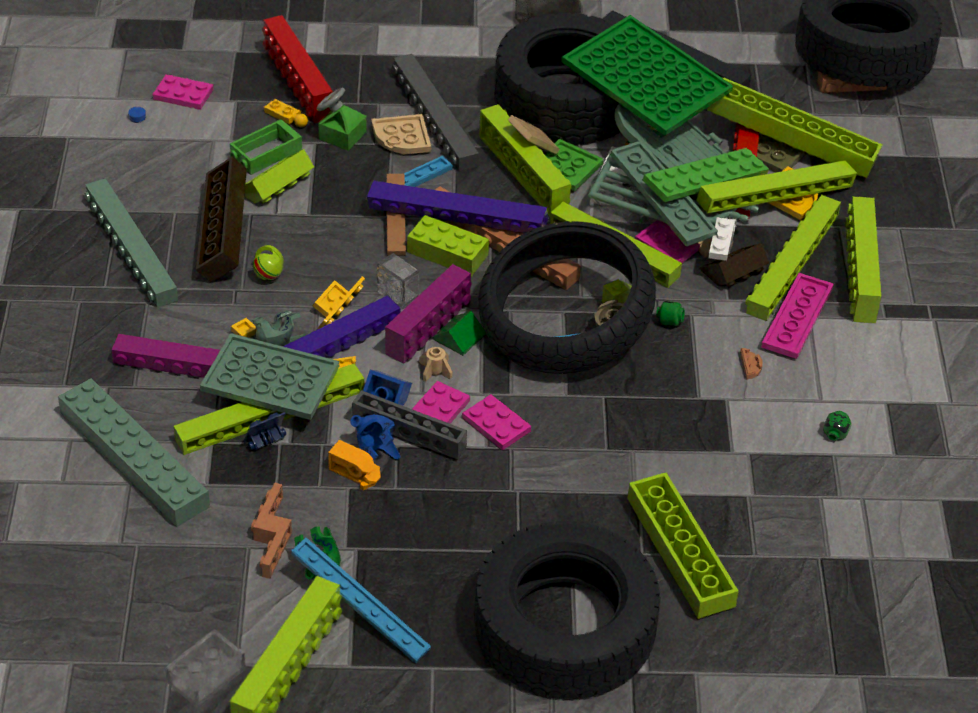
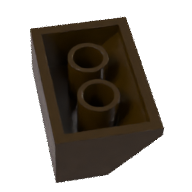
M762 243L731 252L728 254L727 261L717 259L700 267V269L717 286L725 284L727 287L735 284V280L738 278L742 280L749 277V273L752 271L754 273L762 271L764 269L763 266L769 264V260Z

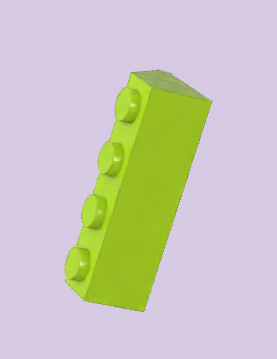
M300 150L286 157L248 181L245 185L244 197L254 204L260 201L265 203L272 199L270 195L274 193L275 195L280 194L285 190L284 187L286 185L290 187L298 182L297 178L301 177L303 179L311 174L309 171L314 168V165L305 150Z

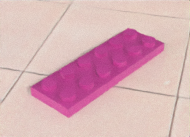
M798 273L762 341L761 348L797 359L833 290L834 284Z

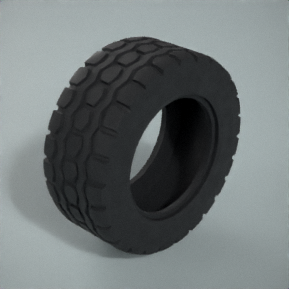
M563 12L558 13V15L550 13L544 14L541 17H532L527 19L526 22L523 21L514 26V29H510L502 38L496 52L494 90L496 105L499 104L509 117L513 115L542 130L554 144L561 139L572 145H579V143L585 145L595 143L596 140H606L611 135L614 136L620 133L615 121V109L618 102L592 83L562 84L540 77L556 72L576 73L561 62L562 56L610 28L614 23L604 21L602 18L595 16L588 17L587 14L575 13L572 15L571 13Z

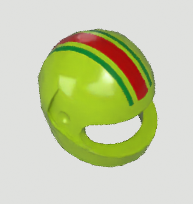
M264 245L256 251L253 260V270L258 278L272 281L280 276L284 264L281 252L271 245ZM268 250L271 251L272 254H261V252Z

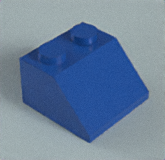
M370 370L363 391L403 406L407 401L412 383L377 370Z

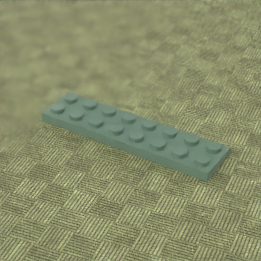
M642 140L611 150L610 156L685 246L717 235L718 230L689 196L664 202L642 180L644 174L665 169Z

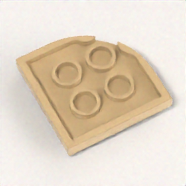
M422 114L371 119L374 136L377 142L384 148L402 155L431 152V144Z

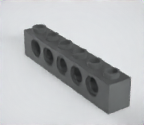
M362 390L352 402V416L365 417L375 414L387 417L394 422L395 427L392 435L457 460L467 447V430Z

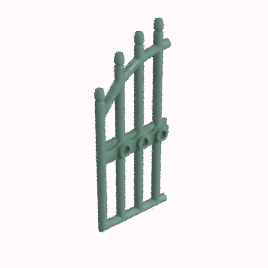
M609 155L588 197L665 222L643 194L603 182L605 177L635 186L628 176L609 171L611 166L620 168ZM599 188L647 203L649 206L645 209L597 192ZM690 197L699 208H702L695 198ZM756 205L740 207L755 213L759 210V207ZM738 208L714 212L717 215L713 217L705 215L714 226L717 217H729L742 222H747L749 218L746 215L735 212Z

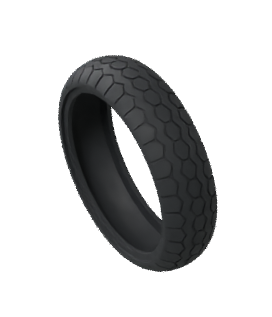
M572 221L548 224L544 227L541 226L528 231L514 239L492 260L480 285L478 298L479 315L484 331L492 344L514 363L534 371L550 374L584 372L613 361L631 348L641 337L651 320L655 307V279L645 255L623 234L611 228L589 222ZM583 258L606 263L625 275L632 285L624 305L612 318L590 331L565 337L536 335L517 327L503 314L504 304L509 293L525 275L540 266L558 260Z

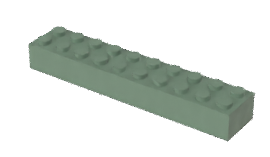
M90 378L58 396L60 413L176 527L210 508L209 491L94 380Z

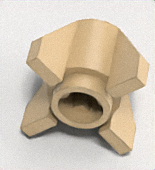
M432 347L419 357V363L426 366L423 373V381L426 382L432 375L440 374L449 379L452 378L453 372L447 362L449 354L444 349Z

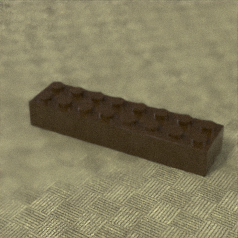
M233 156L207 172L205 178L196 271L210 282L220 279L224 274L236 269L239 265L247 169Z

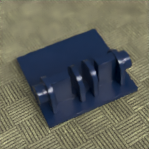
M274 413L264 421L257 420L251 423L244 439V443L248 444V448L250 450H257L264 447V445L267 446L268 442L272 444L273 440L276 442L284 439L286 431L284 428L281 429L280 426L286 413Z

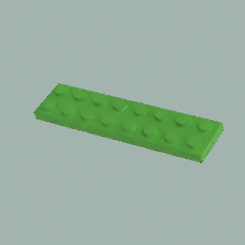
M744 148L644 174L642 180L664 202L697 194L703 185L765 175L769 168L749 149Z

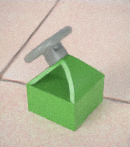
M342 87L328 95L317 106L318 111H323L328 107L331 110L318 123L319 140L349 151L366 133V115L343 105L339 99L345 93V89Z

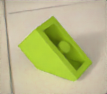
M620 279L603 285L602 302L618 300V303L624 304L623 302L627 300L632 286Z

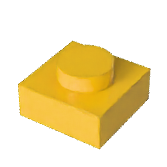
M244 318L231 326V332L250 338L255 335L256 327L251 321Z

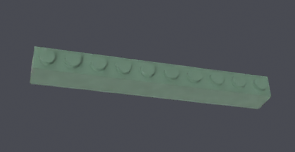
M106 178L85 184L86 192H84L87 203H91L93 212L98 214L100 223L105 225L107 234L111 235L112 241L115 246H118L121 256L126 258V263L129 268L133 269L135 278H139L141 287L147 291L149 300L153 301L157 308L178 301L176 285Z

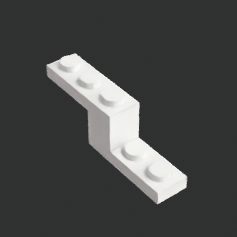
M717 217L715 227L718 232L712 238L709 258L727 261L728 254L731 251L737 223L736 219Z

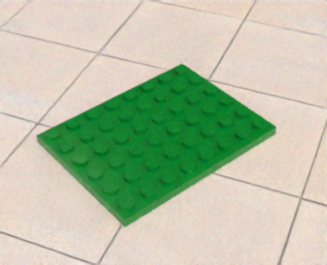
M631 15L562 56L561 61L664 136L733 90V85Z

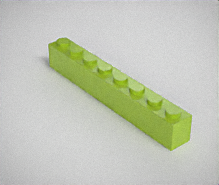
M564 201L550 214V224L572 221L589 222L611 228L623 234L645 255L652 269L655 282L667 288L681 276V262Z

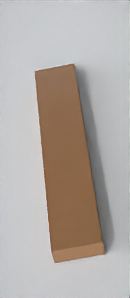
M387 174V183L405 185L404 174ZM387 211V256H406L405 214Z

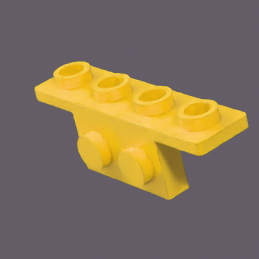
M363 276L349 292L334 280L312 306L326 317L317 329L332 323L335 320L332 317L334 315L338 317L344 310L343 304L348 305L354 298L352 294L360 292L364 287L361 284L365 280Z

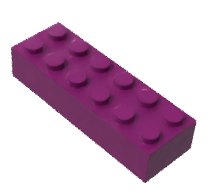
M452 264L385 326V354L404 364L420 348L424 347L431 337H434L443 326L447 325L453 316H456L465 305L469 304L472 285L471 273Z

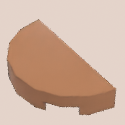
M740 348L746 380L755 378L762 371L763 360L759 354L756 355L750 352V349Z

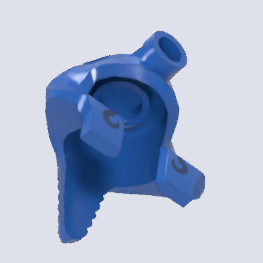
M375 414L365 417L352 416L350 423L353 427H356L359 449L367 452L373 458V461L378 457V454L375 452L378 449H383L396 460L400 459L399 451L393 442L392 433L395 424L392 420Z

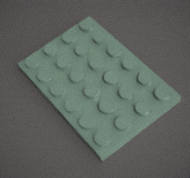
M230 333L201 382L200 391L311 420L339 368V361Z

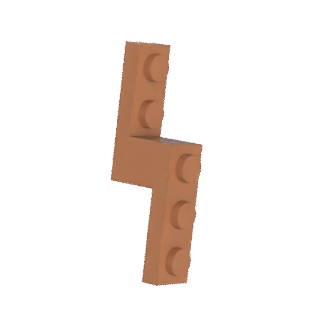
M274 483L272 489L267 491L266 501L264 505L261 504L258 517L253 520L251 525L254 541L268 544L266 555L261 557L260 568H262V577L271 579L292 534L291 519L275 516L283 499V486L279 483Z

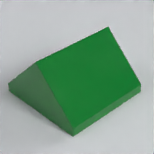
M468 311L455 316L437 332L433 340L464 355L486 335V332L473 312Z

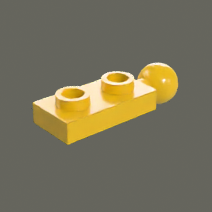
M277 99L264 106V113L279 120L282 119L287 124L295 122L296 126L305 127L308 123L307 116L301 114L300 110Z

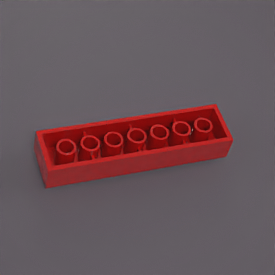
M283 15L264 19V27H262L265 38L263 40L264 49L268 50L270 58L275 61L276 68L280 69L282 77L286 78L289 88L293 89L295 97H298L301 107L305 108L307 116L311 117L314 123L320 122L331 110L328 107L323 111H318L317 106L333 92Z

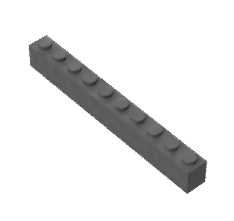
M408 54L395 57L394 65H392L393 74L398 77L399 83L404 86L406 94H409L412 103L417 106L419 114L423 115L425 123L430 126L432 134H435L438 143L443 146L445 154L449 155L452 165H455L458 171L478 167V151L414 55Z

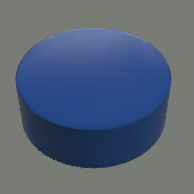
M142 107L131 108L128 111L129 119L133 122L145 120V109Z

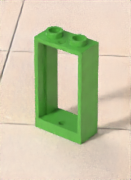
M280 119L230 143L229 154L230 157L233 156L247 169V172L252 175L302 150V136ZM276 138H280L285 142L252 159L245 154Z

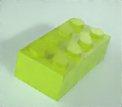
M424 215L407 236V253L447 268L454 264L470 272L472 277L489 254V239Z

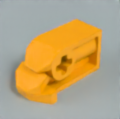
M338 440L328 452L329 470L359 483L360 489L365 490L375 486L380 480V467L374 464L373 458L367 452L341 440Z

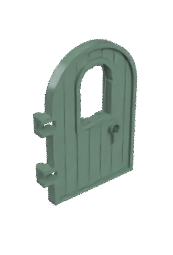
M618 103L615 109V121L624 137L631 143L642 140L665 169L725 154L719 147L722 140L712 132L707 137L690 120L670 132L669 135L660 138L634 113ZM711 140L715 143L713 146L709 144Z

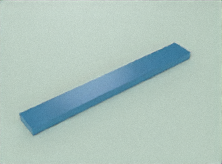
M308 538L301 541L291 551V555L316 577L319 576L339 584L342 599L414 663H417L430 650L431 646Z

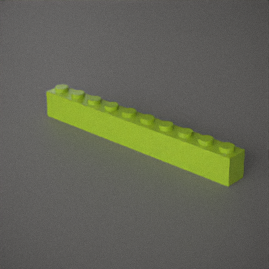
M846 160L703 185L700 187L696 200L707 213L849 188L852 187L857 172Z
M821 195L817 201L813 202L811 210L806 212L804 220L800 221L797 230L792 232L790 241L785 242L783 251L778 252L774 263L771 262L767 274L764 273L762 275L760 284H756L753 294L748 295L745 305H747L746 314L764 321L768 320L796 279L798 273H800L839 216L840 201Z
M355 363L337 370L318 408L357 395L361 390L363 391L365 380ZM241 402L174 425V437L182 453L186 455L246 434L251 423L257 420L264 421L274 413L281 414L283 412ZM285 414L283 420L294 417V415Z

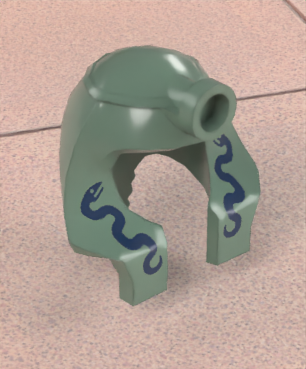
M290 310L277 313L272 325L268 321L263 320V317L252 319V323L256 327V339L283 347L305 336L306 334L291 337L294 329L293 320L301 317L300 313H292ZM285 317V324L280 329L282 318Z

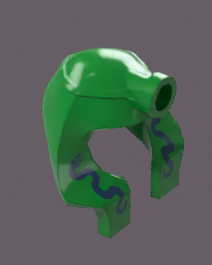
M320 526L310 529L313 543L323 546L322 552L338 566H341V556L330 528L325 527L323 534L321 533ZM303 535L294 538L295 547L304 540ZM306 568L305 577L307 579L316 578V576L309 569Z

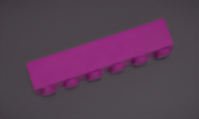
M118 334L112 347L113 363L203 378L220 352L219 349Z

